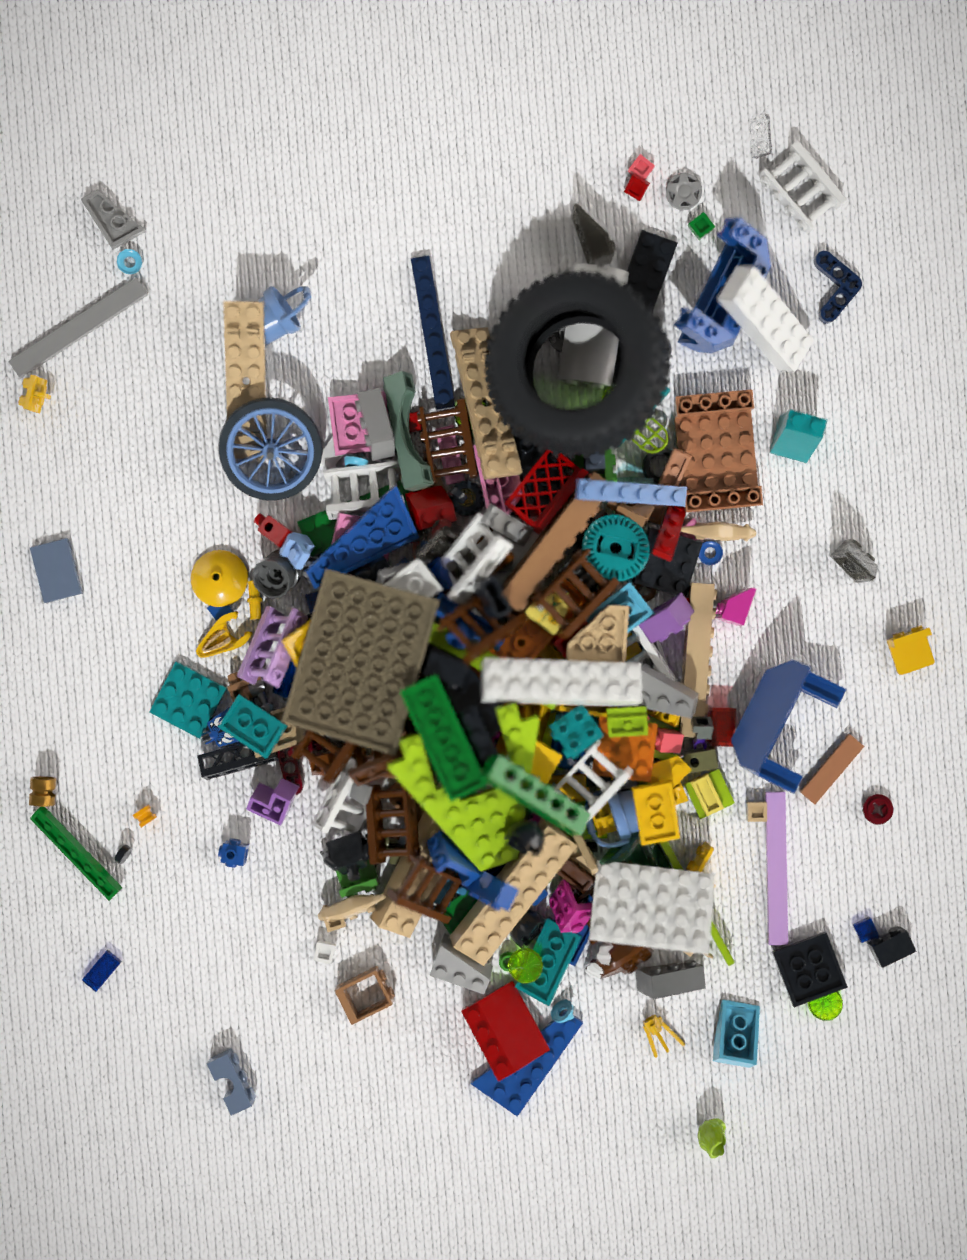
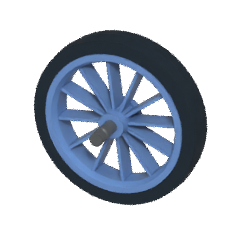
M267 397L249 401L237 408L229 416L219 436L218 452L221 466L227 478L236 488L253 498L275 501L292 497L311 483L321 463L322 441L318 428L303 409L287 400ZM273 414L271 438L266 437L257 418L258 415ZM275 414L290 419L277 439L273 438ZM254 417L264 441H261L247 431L242 425ZM292 422L303 432L284 442H278ZM238 430L245 433L261 446L234 443ZM305 437L308 451L283 449L280 447ZM233 448L260 450V452L236 462ZM280 453L306 455L307 458L301 469ZM264 455L249 476L239 467V465ZM276 457L293 467L298 473L293 478L287 480ZM265 459H268L267 483L253 480L252 477ZM272 459H274L284 480L282 483L269 484L270 462Z

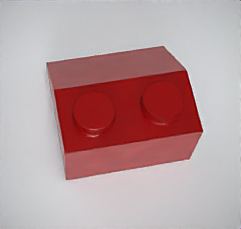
M442 485L405 494L410 516L417 531L457 521L453 503Z

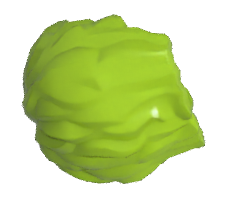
M719 1118L705 1120L699 1126L697 1134L700 1147L707 1152L711 1159L722 1156L725 1152L726 1125Z

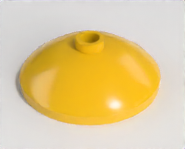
M226 550L207 552L193 566L191 572L192 589L195 595L207 605L214 607L232 605L243 596L247 589V568L244 562L232 552ZM215 574H219L217 581L214 580Z

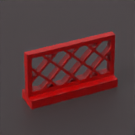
M548 449L504 503L506 507L533 527V531L538 535L546 528L574 492L577 486V479H584L588 474L587 470L583 467L580 469L562 453L557 457L556 464H548L547 455L550 452L552 453ZM562 466H569L574 470L572 475L563 476ZM558 467L559 477H550L548 468ZM545 468L546 478L536 479L535 470ZM560 480L561 489L552 491L550 481ZM547 481L548 491L538 492L537 482ZM533 482L535 492L525 493L524 484ZM539 495H549L550 503L540 506ZM535 496L537 506L527 507L525 497ZM522 497L523 507L516 508L510 502L513 498ZM537 509L538 518L535 522L528 517L527 510Z

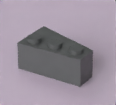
M686 960L684 963L640 967L635 970L637 991L652 999L706 989L704 965L697 963L695 960Z

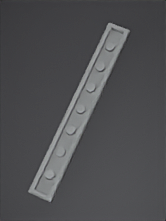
M136 277L8 362L18 377L22 378L146 297L148 293Z

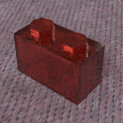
M710 706L706 717H711L713 733L711 739H706V741H709L710 746L733 747L731 738L735 732L736 708Z

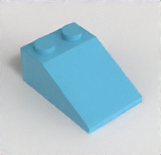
M629 582L602 602L586 621L589 623L607 605L629 606L627 631L629 633L654 614V612Z
M722 1000L714 1039L713 1062L747 1068L757 1065L760 1006Z

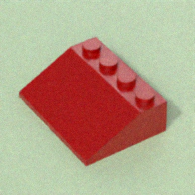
M513 980L461 1010L498 1082L550 1050L520 992L515 988L516 985Z

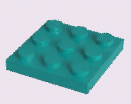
M175 661L149 713L201 739V734L208 727L207 722L212 719L227 687Z

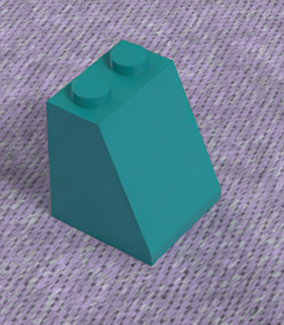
M789 409L779 416L769 453L807 463L823 439L828 420Z

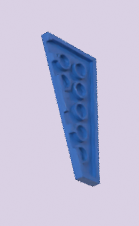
M394 485L305 570L314 589L321 586L326 569L347 574L420 538L397 486Z
M575 1015L573 1019L563 1023H557L553 1020L547 1027L541 1030L550 1048L548 1052L499 1082L490 1067L478 1078L473 1079L471 1085L518 1117L580 1029L583 1021Z

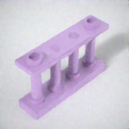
M266 606L237 677L250 684H256L258 677H263L262 680L279 688L291 660L281 640L305 624L308 616L296 608L291 609L289 616H284L283 613L273 607ZM280 624H285L282 633L277 634ZM273 641H278L274 652L270 651ZM271 659L267 669H262L265 660Z

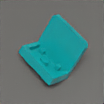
M583 705L577 706L550 725L552 729L550 735L556 743L558 741L561 742L563 745L561 750L567 759L571 757L573 760H576L580 757L579 754L603 737V733Z

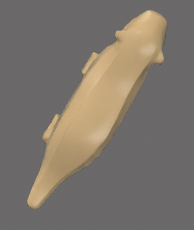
M697 522L694 526L681 528V532L695 535V539L736 541L743 539L748 541L756 536V530L750 527L749 524L740 526L721 522Z
M385 894L350 896L331 906L324 905L318 913V919L329 922L332 919L341 920L349 918L354 920L358 918L357 915L360 913L377 911L376 903L385 899L386 896Z

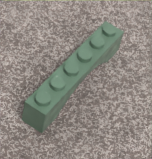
M400 371L383 378V389L387 397V409L391 418L390 426L393 430L394 446L398 454L397 462L402 475L401 483L404 489L417 491L434 484L431 468L417 453L410 436L409 414L416 393L413 376L410 373Z

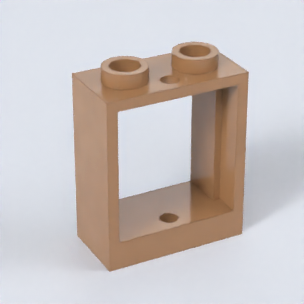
M378 966L337 985L334 990L351 1025L393 1005L395 993L391 986H387L385 982L387 980L386 975L382 969L379 970ZM375 975L386 998L358 1012L347 988Z

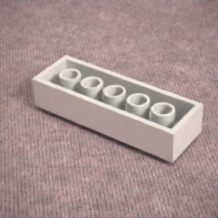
M737 266L717 300L777 370L795 372L814 340L755 267Z

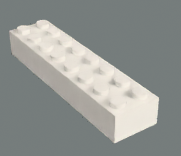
M484 658L481 662V702L636 707L642 703L641 663Z

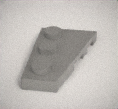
M98 189L81 198L82 203L112 250L146 232L144 227L137 224L132 217L119 209L115 203Z

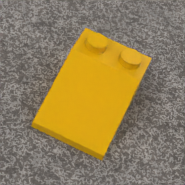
M501 735L496 743V749L498 754L509 758L503 735ZM536 738L531 774L539 777L540 782L543 784H547L563 755Z

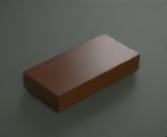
M570 857L557 872L558 875L582 894L595 882V877Z

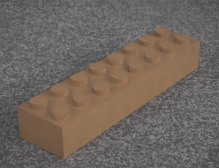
M596 472L586 475L583 479L606 481ZM576 489L501 585L502 594L508 599L511 611L523 610L527 606L529 596L531 594L534 595L540 589L541 585L539 583L543 578L547 579L553 571L551 567L555 562L558 564L565 555L563 553L567 547L570 548L575 543V536L578 532L584 531L588 525L586 521L590 516L594 517L600 509L598 506L602 501L575 499Z

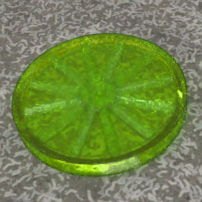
M530 948L518 949L511 955L508 969L510 975L516 981L527 984L536 981L540 977L543 962L536 951Z
M835 992L808 1002V1008L817 1019L830 1021L841 1013L843 1000L840 993Z

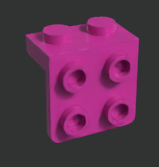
M563 879L550 897L549 905L552 908L556 924L561 933H578L583 930L586 923L590 920L593 903L577 904L569 883Z

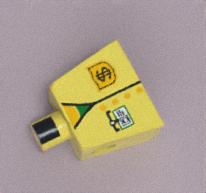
M561 587L567 594H569L567 590ZM551 593L546 600L564 618L569 607L556 593ZM541 605L535 608L529 606L524 611L531 621L551 636L557 633L559 624Z

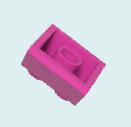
M745 588L717 603L715 619L736 626H744L756 588Z

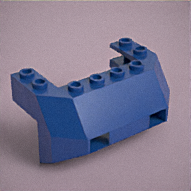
M741 217L725 218V225L722 231L718 232L717 236L726 244L692 311L687 307H681V314L678 320L673 323L676 328L682 331L677 343L696 352L714 353L733 346L741 327L717 298L736 267H755L765 280L771 268L767 238Z
M790 660L765 671L731 738L740 767L792 794H795L803 776L769 760L768 757L800 693L803 692L834 708H838L846 692V688L810 672L811 666L795 660Z

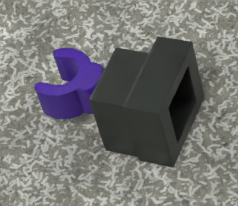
M692 717V731L696 734V737L693 739V747L696 749L697 744L702 743L703 748L706 749V739H711L713 733L711 717Z

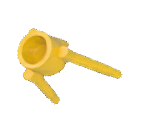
M654 1014L643 1021V1029L646 1032L655 1058L658 1055L651 1033L657 1036L667 1053L670 1051L659 1033L662 1031L661 1026L682 1046H685V1043L662 1020L661 1016L657 1018Z

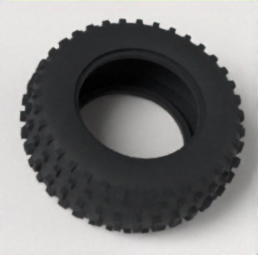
M568 270L564 271V273H557V277H555L554 273L550 274L549 277L543 278V282H540L539 279L534 281V283L529 285V290L524 288L517 294L519 297L517 300L512 298L507 305L508 310L506 312L502 310L498 317L500 320L499 324H494L492 327L491 335L493 339L488 338L486 349L490 353L485 354V367L488 368L485 369V381L489 383L487 384L488 395L493 405H495L493 407L495 412H499L500 417L503 418L501 421L505 426L508 425L513 429L511 433L515 437L520 435V437L525 439L524 444L530 446L533 443L538 446L537 450L541 453L548 449L552 451L554 457H559V454L562 453L568 455L570 459H574L575 454L576 456L583 454L584 458H589L592 454H596V452L599 455L606 454L610 447H613L614 450L621 447L623 440L626 439L629 442L635 438L636 430L641 432L647 426L645 422L647 418L651 420L656 415L657 411L654 407L655 405L660 406L665 397L661 394V391L665 392L666 385H669V379H666L665 376H669V370H671V362H666L669 361L668 354L671 353L670 346H667L665 339L668 337L666 330L662 331L659 325L662 323L660 316H654L651 312L654 309L651 303H643L641 292L633 293L628 283L624 282L621 285V282L616 280V277L610 275L609 279H607V276L601 275V272L595 271L593 275V272L587 271L586 273L585 270H580L579 274L577 271H572L571 274ZM582 323L597 325L613 333L622 344L623 362L617 381L605 396L590 405L570 409L551 405L538 396L533 379L534 363L540 348L551 335L564 327Z

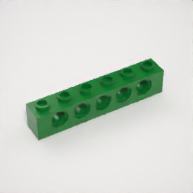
M501 754L489 756L479 778L568 834H583L591 815L585 811L584 806L571 802L570 797L557 793L553 786L540 782L539 777L524 772L525 769L516 764L513 765L506 756Z

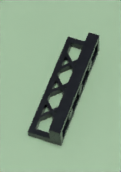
M240 743L197 755L201 777L205 780H211L278 761L277 752H274L268 758H256L252 750L249 757L244 758L239 754L242 748L247 746ZM231 752L234 754L230 762L225 763L221 761L224 753ZM214 758L216 761L213 766L205 769L203 759Z

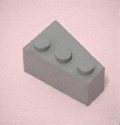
M380 388L358 392V400L355 401L357 412H361L362 417L359 418L362 429H365L366 435H364L366 446H369L372 461L394 457V436Z
M644 663L641 667L642 703L636 707L646 706V709L692 718L696 712L699 693L678 681L671 680L662 672L659 673Z
M444 932L433 961L430 976L485 994L493 966L488 962L483 966L453 948L449 935Z

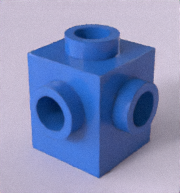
M230 838L229 841L227 840L223 845H220L218 857H221L220 863H225V866L232 868L237 867V865L244 866L247 862L249 844L241 843L239 839Z

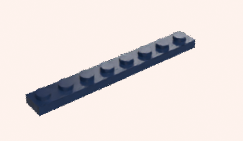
M430 256L410 258L436 411L455 408Z

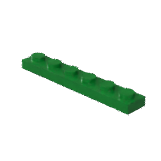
M46 807L38 808L30 817V820L108 901L123 888Z

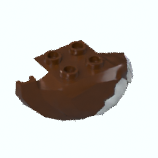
M603 942L600 945L597 958L590 960V964L586 966L585 971L598 979H603L620 972L631 974L638 968L637 965L640 962H646L652 957L651 953L654 950L650 947Z

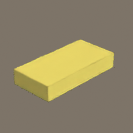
M708 773L690 781L706 816L724 809Z

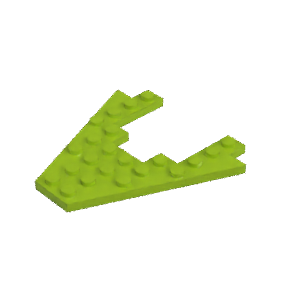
M514 702L495 708L510 763L523 767L525 769L524 772L531 774L539 717L534 715L520 720ZM419 733L399 739L405 758L387 763L388 769L480 871H484L518 859L519 851L510 847L507 844L509 840L504 841V837L513 823L524 820L526 807L495 787L450 802L443 785L437 787L434 785Z

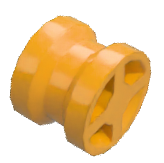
M150 805L145 806L132 815L134 819H138L141 828L157 818L156 814L151 812Z

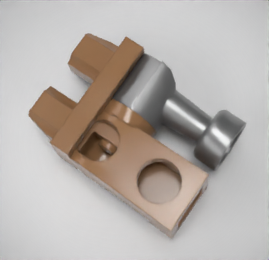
M238 672L227 676L230 685L227 688L233 702L238 694H241L252 702V698L257 697L261 708L267 712L275 709L274 704L268 702L265 692L267 684L262 680L263 677H258L256 684H250L237 677Z

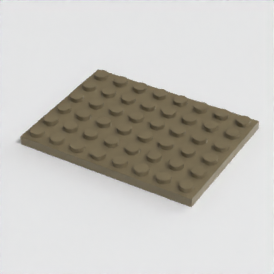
M326 569L282 722L396 755L400 744L399 739L402 737L409 713L399 691L416 684L418 681L440 600Z

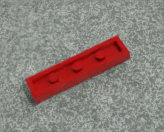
M668 506L652 554L667 561L672 559L686 516L684 506Z

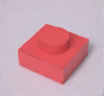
M639 154L628 169V172L631 175L635 173L646 180L655 168V165Z

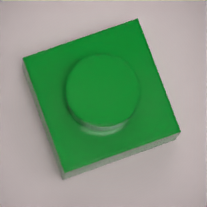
M705 212L688 224V227L699 241L715 229V225Z

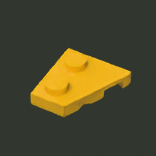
M678 755L654 762L651 784L670 780L672 788H674L692 769Z

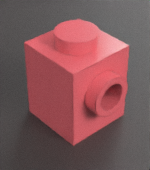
M657 728L655 749L659 752L680 753L684 734L676 729Z

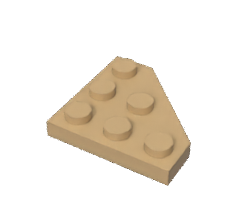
M607 605L567 642L566 661L625 663L629 606Z

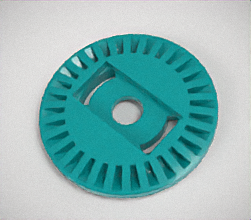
M607 515L597 519L586 530L582 540V550L589 549L591 551L585 558L604 579L610 580L615 577L619 582L629 580L642 571L649 558L650 548L646 533L638 523L622 515ZM602 536L603 540L600 543L599 553L597 552V544L599 537ZM618 543L621 546V552L618 554L611 552L610 545ZM631 543H632V544H633V547H634V553H633L632 559L629 560L628 557L630 556V553H631Z

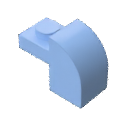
M293 532L288 534L279 553L281 556L287 557L295 569L302 570L315 545L307 535Z

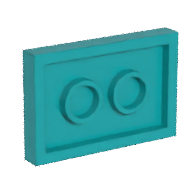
M238 694L218 728L262 757L268 758L288 725L243 695Z

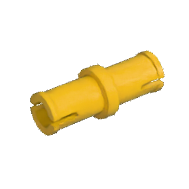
M248 581L249 598H247V603H249L250 620H259L262 617L261 602H263V598L260 597V592L254 586L253 581Z

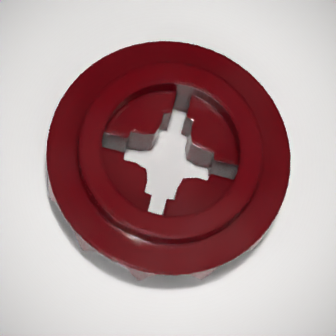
M875 794L868 796V799L863 802L862 811L865 816L864 818L870 823L881 825L891 819L894 808L887 796ZM874 804L878 806L882 805V807L880 808L881 814L877 812L873 813V811L875 810Z

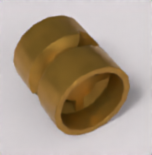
M47 776L30 777V789L33 792L29 794V805L39 807L54 806L55 794L53 790L56 789V778Z

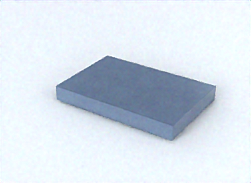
M68 538L30 547L44 603L83 594Z

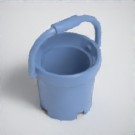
M270 286L264 291L263 296L256 301L264 302L265 346L288 333L294 334L300 330L301 326L296 314L311 299L309 287L301 286L282 296L275 287ZM303 291L304 300L298 307L292 310L286 300Z
M598 790V791L592 793V795H593V796H595V795H596V796H599V795H601L603 792L600 791V790ZM632 790L617 791L609 799L621 841L615 843L601 841L595 834L596 830L592 818L587 823L588 834H591L593 840L600 846L614 848L628 844L632 834L639 832ZM587 800L584 806L585 810L589 808Z

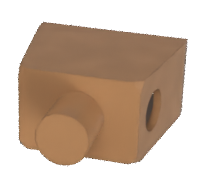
M610 501L606 505L615 511L614 515L628 517L638 523L642 529L645 528L655 508L652 504Z

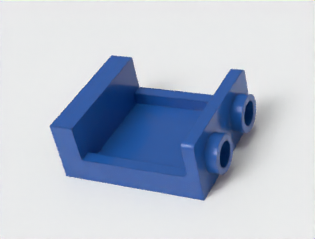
M439 830L426 842L437 872H441L445 867L458 871L461 883L466 887L481 876L479 869L443 831Z

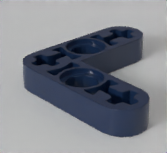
M820 251L814 258V266L839 287L818 314L819 320L822 323L829 324L840 315L862 287V280L830 252ZM826 257V263L821 264L820 258ZM833 263L834 265L828 271L827 268ZM840 268L843 272L842 277H835L833 269ZM848 275L849 277L843 283L842 280ZM854 281L856 283L855 287L851 289L849 287L850 283ZM837 295L844 296V304L840 305L836 302L835 298ZM832 306L836 308L830 314L831 317L825 318V312H828Z

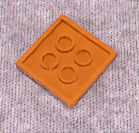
M599 716L598 727L603 733V737L600 739L601 743L596 749L618 769L624 770L627 766L633 769L634 772L628 780L651 783L658 724L647 723L648 735L609 738L607 717ZM594 758L593 771L598 776H614Z

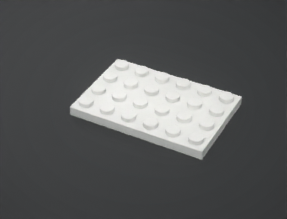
M597 860L598 873H596L589 940L709 955L715 874Z

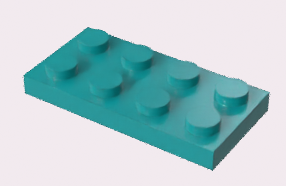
M547 918L515 988L550 1006L582 939V935L572 932L561 933L556 921Z

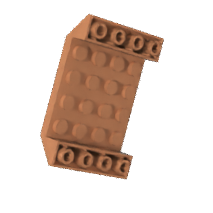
M753 389L675 397L674 426L676 448L692 455L680 481V487H687L686 503L684 506L686 513L763 505L762 486H758L751 411L754 409Z

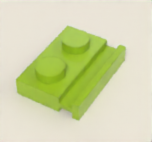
M646 706L607 709L609 738L648 735Z

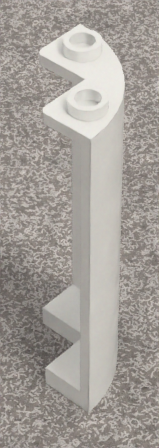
M576 264L574 271H577L578 274L580 270H585L586 273L587 271L593 272V275L597 271L601 272V275H606L607 279H609L610 275L616 277V280L621 282V285L624 282H628L629 272L609 266L603 268L594 264ZM582 323L567 326L565 328L558 379L565 381V385L568 386L586 383L592 385V389L596 390L612 387L619 339L607 329L597 325Z

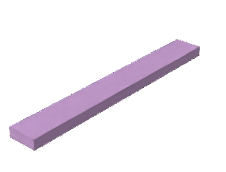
M784 791L765 792V801L767 802L766 874L768 945H788L786 793Z

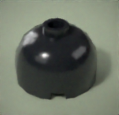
M528 819L527 821L521 820L513 823L508 829L504 841L508 839L507 844L510 847L526 855L528 851L533 852L532 856L536 857L540 855L543 849L545 836L542 829L538 827L539 824L534 820Z
M527 910L510 932L512 940L521 949H524V945L528 946L540 933L541 930L538 927L540 924L544 926L546 919L536 911Z

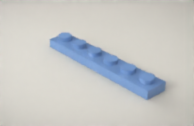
M577 479L575 499L685 506L687 487Z

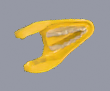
M238 611L225 614L216 621L196 649V654L200 658L237 649L249 640L253 634L252 631H246L240 639H236L228 631L227 622L231 621V619H236L239 614Z

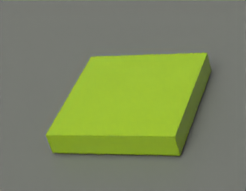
M719 768L708 772L723 807L726 808L735 804ZM690 781L684 783L683 785L699 819L707 817Z

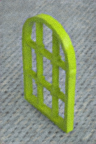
M654 418L651 420L660 427L657 431L647 425L646 428L653 433L649 438H646L639 430L635 431L636 435L638 434L645 440L642 445L632 439L640 449L652 454L663 450L669 439L664 426ZM661 430L666 433V440L658 434ZM657 437L664 444L657 448L651 440ZM646 444L651 445L655 450H647L644 446Z

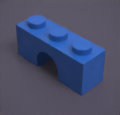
M480 871L481 876L468 887L463 885L465 889L469 890L468 895L497 911H500L502 908L509 912L519 892V889L484 871Z

